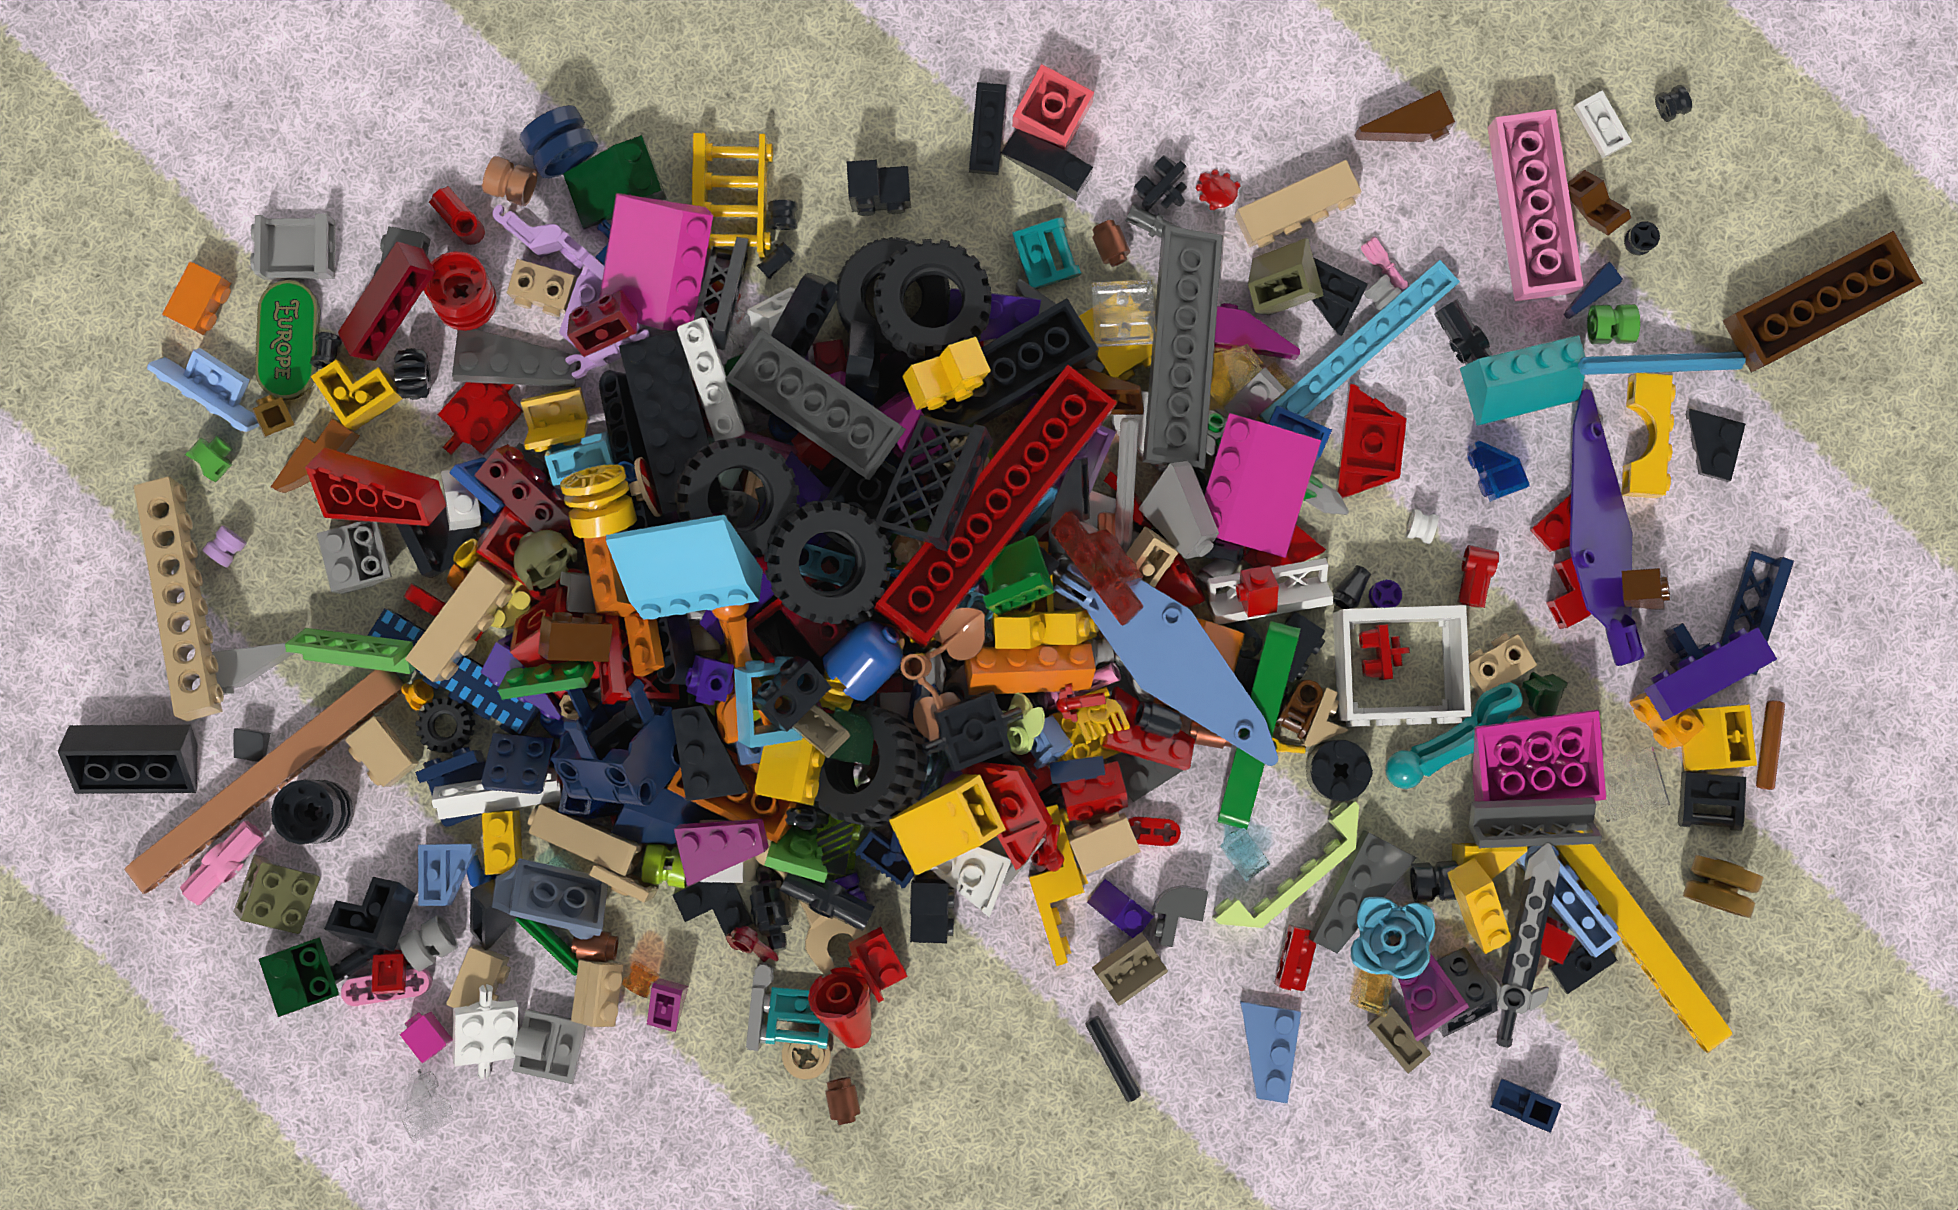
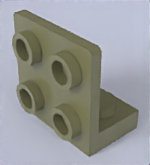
M254 854L233 912L240 921L300 934L320 877L316 874L272 864L266 857Z

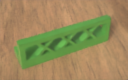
M305 628L285 643L286 652L303 654V659L308 661L411 674L416 670L414 666L405 660L413 648L412 641Z

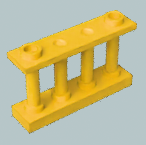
M693 133L692 205L706 207L713 217H757V235L712 234L710 232L707 249H711L712 246H734L736 237L749 239L748 247H757L759 258L765 259L766 250H771V232H766L767 163L773 162V144H768L765 134H759V147L713 146V143H709L705 133ZM714 158L759 159L758 176L713 175L712 172H708V161H713ZM713 187L758 188V205H712V202H708V190H713Z

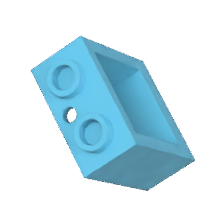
M607 431L581 438L582 441L579 443L583 445L576 446V444L565 446L563 443L552 445L546 451L544 457L553 486L559 485L565 477L580 470L600 465H614Z
M793 657L774 658L775 662L766 664L760 660L745 662V667L734 668L738 742L749 748L802 740L803 737L793 728L786 732L775 727L773 724L754 727L751 678L778 674L782 664ZM802 674L798 679V687L804 681V674Z

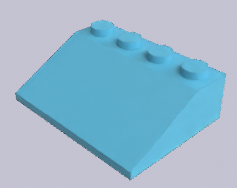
M725 515L606 535L608 548L629 602L643 620L657 619L658 617L676 614L683 615L701 610H714L720 607L744 605L759 601L763 569Z

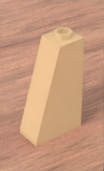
M546 803L540 804L538 808L534 807L528 819V824L531 825L528 833L624 876L635 872L646 846V843H637L612 834L609 828Z

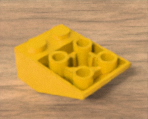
M970 774L960 775L889 819L915 875L975 849L1006 830L981 776Z

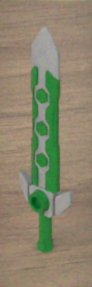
M1224 409L1209 410L1206 453L1211 456L1215 454V444L1220 446L1229 413ZM1311 475L1304 501L1323 513L1347 515L1349 510L1339 492Z

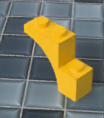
M1083 607L1051 612L1005 613L994 617L995 648L1032 649L1041 644L1078 645L1096 637L1099 631L1098 626Z

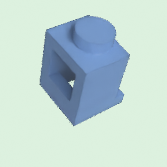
M1053 715L1045 718L1043 730L1040 735L1034 738L1033 746L1030 750L1036 759L1034 763L1036 769L1058 761L1073 746Z

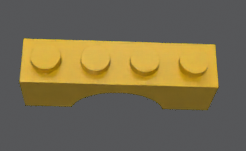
M1635 373L1628 377L1626 407L1636 412L1645 422L1648 430V443L1640 458L1623 466L1622 496L1660 498L1665 496L1666 491L1670 489L1671 476L1667 473V468L1673 452L1672 444H1669V432L1673 430L1674 415L1670 414L1671 402L1674 401L1676 395V387L1672 384L1673 375Z

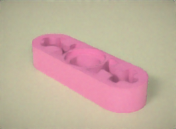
M414 968L406 969V981L415 977L414 973H417L418 978L424 979V984L419 986V990H417L415 985L406 986L405 993L385 995L366 992L359 995V1000H357L355 995H350V989L354 988V983H356L358 988L371 986L372 990V984L369 982V980H372V975L355 977L343 984L341 997L350 1006L415 997L426 993L431 988L432 976L426 969L420 972Z

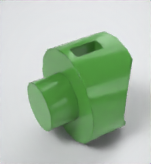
M218 436L210 443L203 438H199L185 455L200 464L202 474L205 477L217 482L232 466V462L226 456L233 449Z

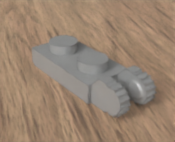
M767 962L757 965L754 971L755 975H753L746 1042L747 1050L758 1051L761 1048V1043H765L767 1025L763 1024L764 1012L769 1013L771 994H766L767 986L774 981V968Z

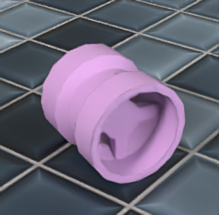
M221 526L216 532L214 541L208 542L202 550L214 561L228 568L233 561V555L237 551H241L247 543L229 528Z

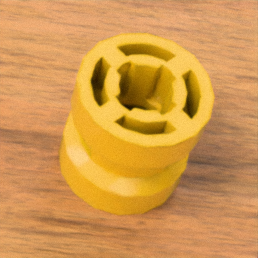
M469 539L457 549L453 560L461 568L466 567L468 569V574L477 562L491 563L476 552L478 541L475 539Z

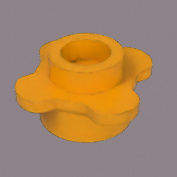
M415 679L412 684L405 683L401 686V691L412 709L420 710L426 703L433 702V688L422 679Z

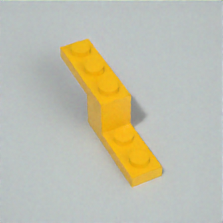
M1057 804L1046 807L1054 821L1052 824L1060 825L1057 848L1061 851L1065 860L1056 872L1048 870L1047 872H1039L1028 877L1055 964L1059 966L1068 963L1066 955L1072 953L1067 937L1060 938L1057 926L1062 924L1058 908H1051L1050 903L1085 893L1083 885L1088 884L1086 875H1083L1081 868H1077L1074 860L1075 854L1064 828L1070 825L1064 808L1058 809Z

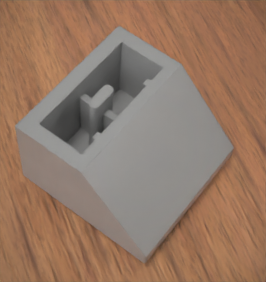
M361 521L317 533L331 592L345 594L374 586L392 577L378 522Z

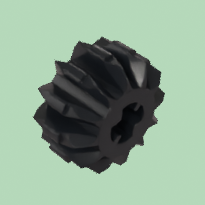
M406 348V350H398L394 357L395 364L393 365L397 393L402 399L419 400L420 398H427L431 391L430 384L432 383L428 355L423 349Z

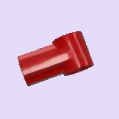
M449 186L440 188L432 195L429 204L461 241L468 245H475L481 242L485 235L483 224ZM474 223L470 232H462L466 224Z
M1468 545L1463 558H1466V561L1462 560L1461 565L1464 573L1457 603L1485 608L1490 580L1497 570L1499 552Z

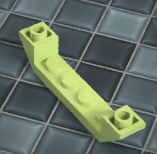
M1352 800L1348 803L1341 801L1330 810L1333 815L1327 820L1343 839L1339 841L1335 838L1323 848L1325 852L1323 856L1317 861L1311 858L1300 867L1302 873L1294 880L1290 877L1287 878L1276 888L1279 893L1271 900L1265 897L1253 907L1255 910L1253 915L1248 912L1237 898L1231 901L1229 898H1226L1214 908L1217 913L1212 918L1218 924L1256 928H1263L1356 849L1359 805L1357 802Z

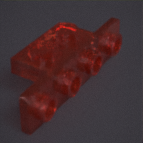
M1072 511L1066 512L1051 528V533L1122 626L1128 624L1143 608V604L1129 586L1136 585L1143 578V575L1137 569L1136 563L1120 547L1117 538L1107 529L1089 534Z

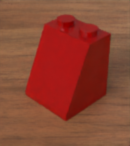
M563 586L516 618L510 653L526 668L537 667L544 663L557 664L567 662L563 660H547L538 654L542 616L553 617V612H566L572 614V617L583 618L582 612L566 610L567 590ZM593 661L596 669L592 678L597 679L600 677L599 664L597 661ZM565 690L552 692L559 700L564 695H569Z

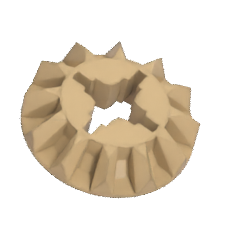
M807 1029L801 1030V1031H804V1032H816V1031L807 1030ZM785 1042L782 1048L783 1064L786 1070L796 1078L813 1079L818 1077L826 1070L830 1062L831 1051L829 1045L827 1049L818 1048V1045H812L811 1053L819 1060L808 1058L800 1066L802 1055L794 1047L805 1049L810 1044Z

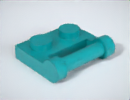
M1062 217L1012 232L1028 284L1034 289L1069 280L1082 274L1079 265H1075L1063 229L1066 226ZM1044 234H1053L1064 269L1056 270Z
M772 987L766 1029V1044L775 1045L776 1042L818 1045V1048L827 1049L829 1029L812 1012L808 1001L809 990ZM778 1021L818 1024L820 1027L819 1033L780 1030L777 1029Z

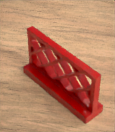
M600 614L603 616L602 619L613 625L609 662H598L602 704H615L617 700L628 701L632 699L629 691H626L625 679L629 675L641 680L645 686L643 690L647 689L649 691L645 692L648 700L653 699L658 702L677 703L680 700L679 685L669 684L670 693H661L652 685L653 681L657 678V674L650 681L642 676H634L633 666L623 658L622 650L629 646L627 634L620 629V621L624 617Z

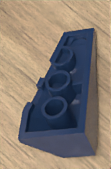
M664 787L650 806L622 803L611 833L637 843L677 844L674 829L679 824L700 823V820L728 819L692 801H686V798L668 790V787Z

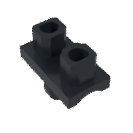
M1163 155L1152 169L1162 180L1155 185L1144 175L1134 186V191L1143 200L1141 206L1146 211H1149L1165 194L1166 197L1160 203L1165 209L1172 203L1181 207L1185 203V199L1181 194L1187 186L1183 182H1180L1175 188L1173 185L1182 177L1187 166L1181 160L1176 164L1173 160Z

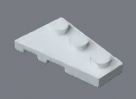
M977 847L933 867L931 870L990 918L1011 860L990 850Z

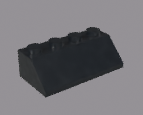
M69 725L58 749V754L75 794L196 793L198 744L191 725Z

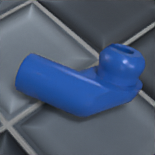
M478 855L473 857L466 872L469 884L472 887L479 886L497 877L495 874L485 875Z

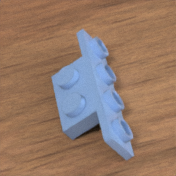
M203 349L193 350L186 369L166 357L149 362L147 369L154 373L159 380L173 385L184 396L194 399L205 406L210 413L219 415L230 422L231 426L235 429L248 432L259 427L254 413L240 405L249 379Z

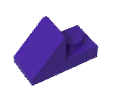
M1107 879L1102 881L1087 901L1091 907L1131 938L1140 934L1154 917Z

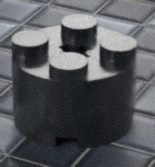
M1330 740L1319 744L1309 754L1306 764V778L1312 790L1323 798L1335 801H1348L1358 797L1369 785L1373 774L1367 753L1359 745L1348 740ZM1334 764L1344 766L1341 770L1343 776L1333 775L1336 770L1333 766Z

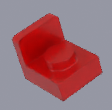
M395 949L394 952L384 950L383 955H373L372 993L406 992L407 965L411 964L407 961L402 950Z

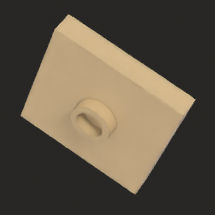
M599 864L594 865L589 874L612 886L611 889L624 896L630 895L644 903L653 899L659 889L657 888L658 886L652 883L642 882V878L632 873L624 876Z

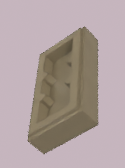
M816 704L792 727L827 758L850 737L849 732Z

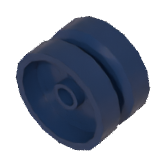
M561 106L547 111L529 123L520 134L519 140L526 152L534 156L533 163L542 178L550 179L563 175V173L590 159L598 149L599 145L590 130L584 128L585 122L575 106Z

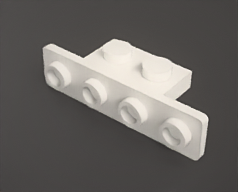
M699 318L678 326L677 330L689 363V371L696 383L699 400L706 412L715 441L744 435L745 430L729 383L726 380L727 377L707 319Z

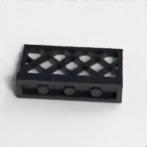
M921 415L876 518V523L880 526L879 530L932 543L936 549L948 551L993 444V439L987 428L974 424L973 428ZM926 427L938 429L941 434L927 443H924L922 439ZM958 435L968 436L963 446L952 450L948 440ZM945 442L949 453L932 460L928 450ZM925 452L929 463L912 470L910 464L913 458ZM953 459L955 463L953 472L941 478L936 468ZM933 470L937 480L921 488L917 477ZM913 480L917 490L901 498L899 495L901 485ZM941 487L944 492L941 500L929 506L925 495ZM921 497L926 508L909 516L905 505ZM901 507L906 518L894 524L886 522L889 513ZM930 515L932 522L927 533L916 530L913 522Z

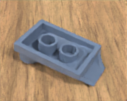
M519 858L510 870L496 877L491 907L516 917L569 929L573 936L579 939H589L594 935L600 936L603 930L608 884L590 876L589 873Z

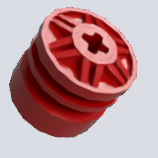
M458 251L445 253L434 259L431 265L435 270V274L425 287L424 293L442 322L453 329L463 331L476 329L487 323L495 313L498 300L496 290L480 261L469 253Z

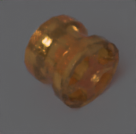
M633 961L630 966L631 972L629 976L623 978L622 985L631 992L647 998L651 992V984L658 980L660 975L646 965Z

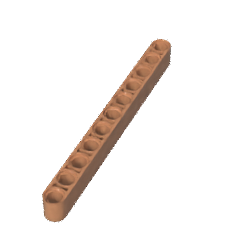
M374 670L126 866L125 872L142 894L159 886L157 882L160 884L183 867L182 863L185 865L207 848L206 844L209 846L231 829L230 825L233 827L255 810L254 806L257 808L279 791L278 787L281 789L303 772L302 768L303 770L307 769L326 754V749L327 751L331 750L351 734L349 731H355L374 716L373 712H379L398 697L397 693L399 695L402 693L401 686L404 684L395 672Z

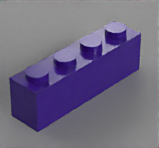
M1757 627L1748 633L1745 628H1742L1728 636L1730 640L1728 644L1721 646L1718 641L1702 650L1705 655L1704 657L1695 660L1694 656H1691L1676 664L1679 669L1678 671L1670 674L1668 670H1665L1650 678L1653 684L1645 688L1644 691L1661 719L1665 721L1776 661L1777 657L1759 628Z

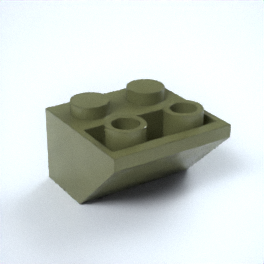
M1308 238L1252 258L1248 287L1256 313L1273 315L1324 296Z

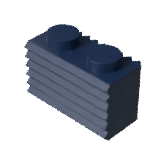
M873 828L856 850V856L861 855V859H866V863H871V867L875 866L876 870L881 871V874H886V878L890 877L891 881L896 882V885L900 884L901 889L906 888L915 874L903 849L901 862L888 860L887 853L890 850L891 840Z

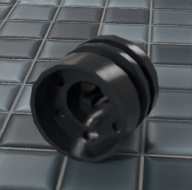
M305 779L292 781L281 788L274 797L271 808L272 823L277 833L288 842L299 845L327 843L338 839L349 828L354 814L353 803L347 790L338 783L328 780ZM319 807H320V808H321V812L318 813L317 816H316V815H315V811H317V810L319 809Z

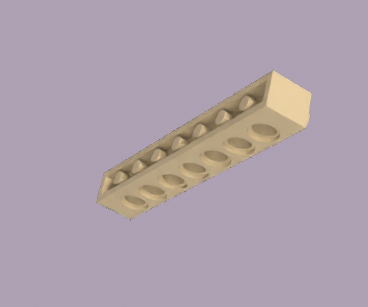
M169 476L134 485L174 716L190 721L223 712L221 702L224 700L221 686L217 684L216 678L219 668L215 656L212 655L210 645L213 643V635L207 626L205 615L208 614V607L200 591L203 580L200 571L196 569L195 563L198 552L190 536V530H192L193 525L189 514L186 512L184 503L187 501L186 490L182 484H179ZM169 507L168 514L162 517L163 511ZM174 535V541L167 546L168 539ZM180 563L178 571L172 574L173 567ZM185 591L183 600L177 603L178 595ZM190 620L188 629L182 632L183 624ZM195 649L194 657L187 661L188 653ZM200 678V685L193 690V682Z

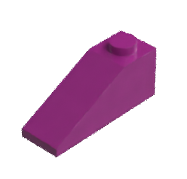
M1222 303L1220 306H1217L1214 348L1296 360L1299 357L1301 349L1247 311L1239 310L1237 305Z

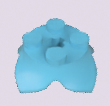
M1384 897L1364 898L1357 913L1360 936L1353 941L1351 946L1352 963L1367 973L1376 975L1389 974L1399 979H1408L1420 975L1430 961L1429 946L1435 933V920L1432 909L1420 903H1409L1400 907ZM1396 935L1397 939L1402 936L1399 940V945L1389 946L1391 944L1389 939L1391 936Z

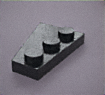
M704 703L672 708L686 801L748 793L749 789L745 781L742 780L732 756L729 755L722 742L721 735Z

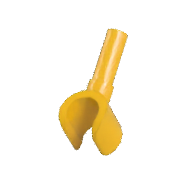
M1272 738L1277 744V753L1305 754V746L1287 745L1279 743L1277 739Z

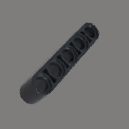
M805 274L799 281L770 336L805 359L837 300L838 285L816 274ZM740 391V400L744 405L766 415L772 414L771 411Z

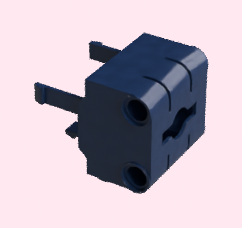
M636 679L629 686L628 690L644 726L637 735L620 748H612L605 758L597 757L587 737L590 736L591 732L602 727L612 719L614 714L625 710L626 703L602 704V701H600L591 710L582 688L565 690L568 692L579 717L576 720H564L566 732L561 736L560 748L552 755L551 759L569 797L650 806L681 768L671 711L672 707L660 706L661 712H659V715H655L643 690L645 686L640 679Z

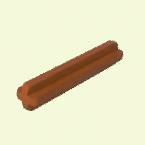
M1770 700L1766 703L1756 786L1760 789L1774 790L1776 784L1785 713V703L1781 701Z

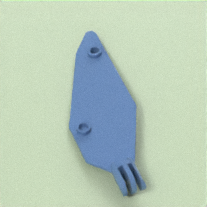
M1069 563L1066 569L1091 584V586L1088 588L1070 576L1063 574L1060 580L1083 594V599L1056 584L1054 590L1086 609L1141 689L1264 764L1273 766L1278 762V755L1265 718L1189 608L1138 577L1101 583ZM1242 728L1249 730L1248 735L1245 737L1238 736V732Z

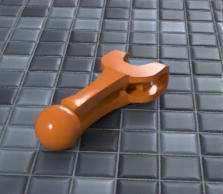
M750 603L711 610L719 619L724 634L728 663L733 664L734 668L745 667V662L752 661L747 636V618L744 616L749 609ZM734 669L732 673L734 679L732 692L727 695L726 702L718 701L715 708L718 730L721 738L727 744L738 741ZM758 677L751 678L752 698L757 694L761 686ZM780 697L775 702V709L782 703ZM753 702V710L759 712L763 725L772 724Z

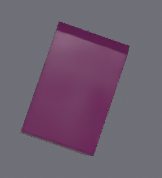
M661 978L656 980L651 988L647 1025L676 1033L689 986Z

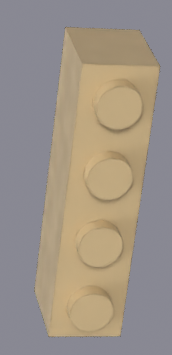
M1344 160L1237 209L1235 218L1249 248L1255 245L1263 248L1275 241L1274 237L1283 232L1286 236H1289L1301 230V224L1312 220L1313 224L1329 217L1328 212L1339 208L1340 211L1351 208L1356 204L1355 200L1362 191L1347 160Z
M477 562L409 652L405 660L432 682L449 680L458 670L459 666L457 663L461 657L468 655L476 646L477 642L475 639L479 633L486 631L495 620L493 615L497 609L504 607L513 596L511 591L516 584L491 563Z

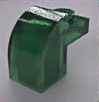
M835 707L834 714H827L849 732L850 737L829 758L870 765L874 743L870 723L858 713Z

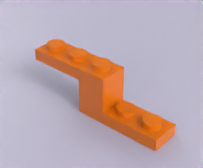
M606 536L584 538L596 613L624 617L634 676L644 677L664 667L665 663L657 619L643 620L629 602L608 548Z

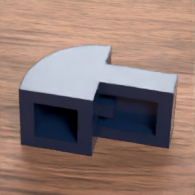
M1684 623L1674 624L1664 630L1667 638H1665L1667 646L1674 654L1678 653L1679 655L1678 658L1669 662L1676 671L1679 670L1676 664L1691 656H1694L1695 660L1704 657L1705 655L1702 650L1711 646L1710 643L1697 646Z
M1501 1078L1491 1108L1551 1133L1562 1103Z

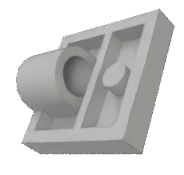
M527 1009L522 1027L515 1041V1060L512 1071L573 1084L586 1025L572 1022L571 1018Z

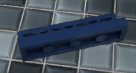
M1749 551L1719 642L1721 646L1728 644V636L1736 632L1733 627L1735 620L1743 616L1746 617L1750 625L1749 632L1758 627L1768 643L1794 560L1785 557L1774 559L1754 551ZM1755 560L1770 565L1767 577L1757 581L1752 571ZM1749 578H1750L1752 584L1749 585V586H1747L1748 581H1749ZM1762 583H1764L1763 589L1760 587ZM1754 587L1759 596V601L1756 606L1748 609L1743 596L1745 591ZM1741 607L1743 612L1738 614L1739 608ZM1755 611L1754 616L1752 618L1750 613ZM1758 670L1748 676H1756Z

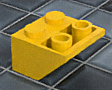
M1750 704L1691 709L1704 725V728L1684 746H1681L1684 771L1757 766Z

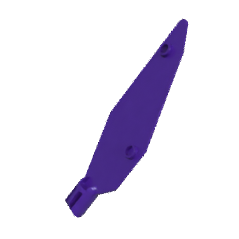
M1584 389L1580 394L1573 423L1570 553L1586 609L1605 626L1614 663L1616 666H1623L1641 660L1645 656L1636 623L1632 618V607H1625L1623 601L1621 571L1632 570L1633 532L1593 393L1589 389Z

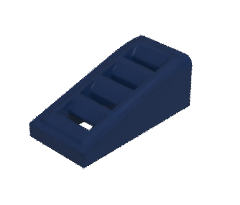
M1611 262L1603 265L1565 310L1563 315L1566 319H1571L1622 282L1623 278Z

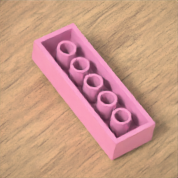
M1556 109L1496 117L1488 126V134L1514 301L1574 294L1584 285Z

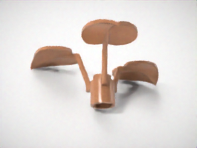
M975 608L955 609L934 636L942 644L939 648L927 654L917 653L907 656L903 654L901 662L903 675L908 679H918V683L923 685L933 696L924 697L919 700L913 712L914 723L918 731L930 741L939 738V729L933 712L961 701L952 692L943 693L939 696L937 690L926 681L925 677L929 675L932 669L930 659L946 649L948 654L956 660H968L976 656L982 649L985 640V614L981 610ZM881 623L885 626H891L898 633L899 642L903 650L905 640L900 630L892 624Z

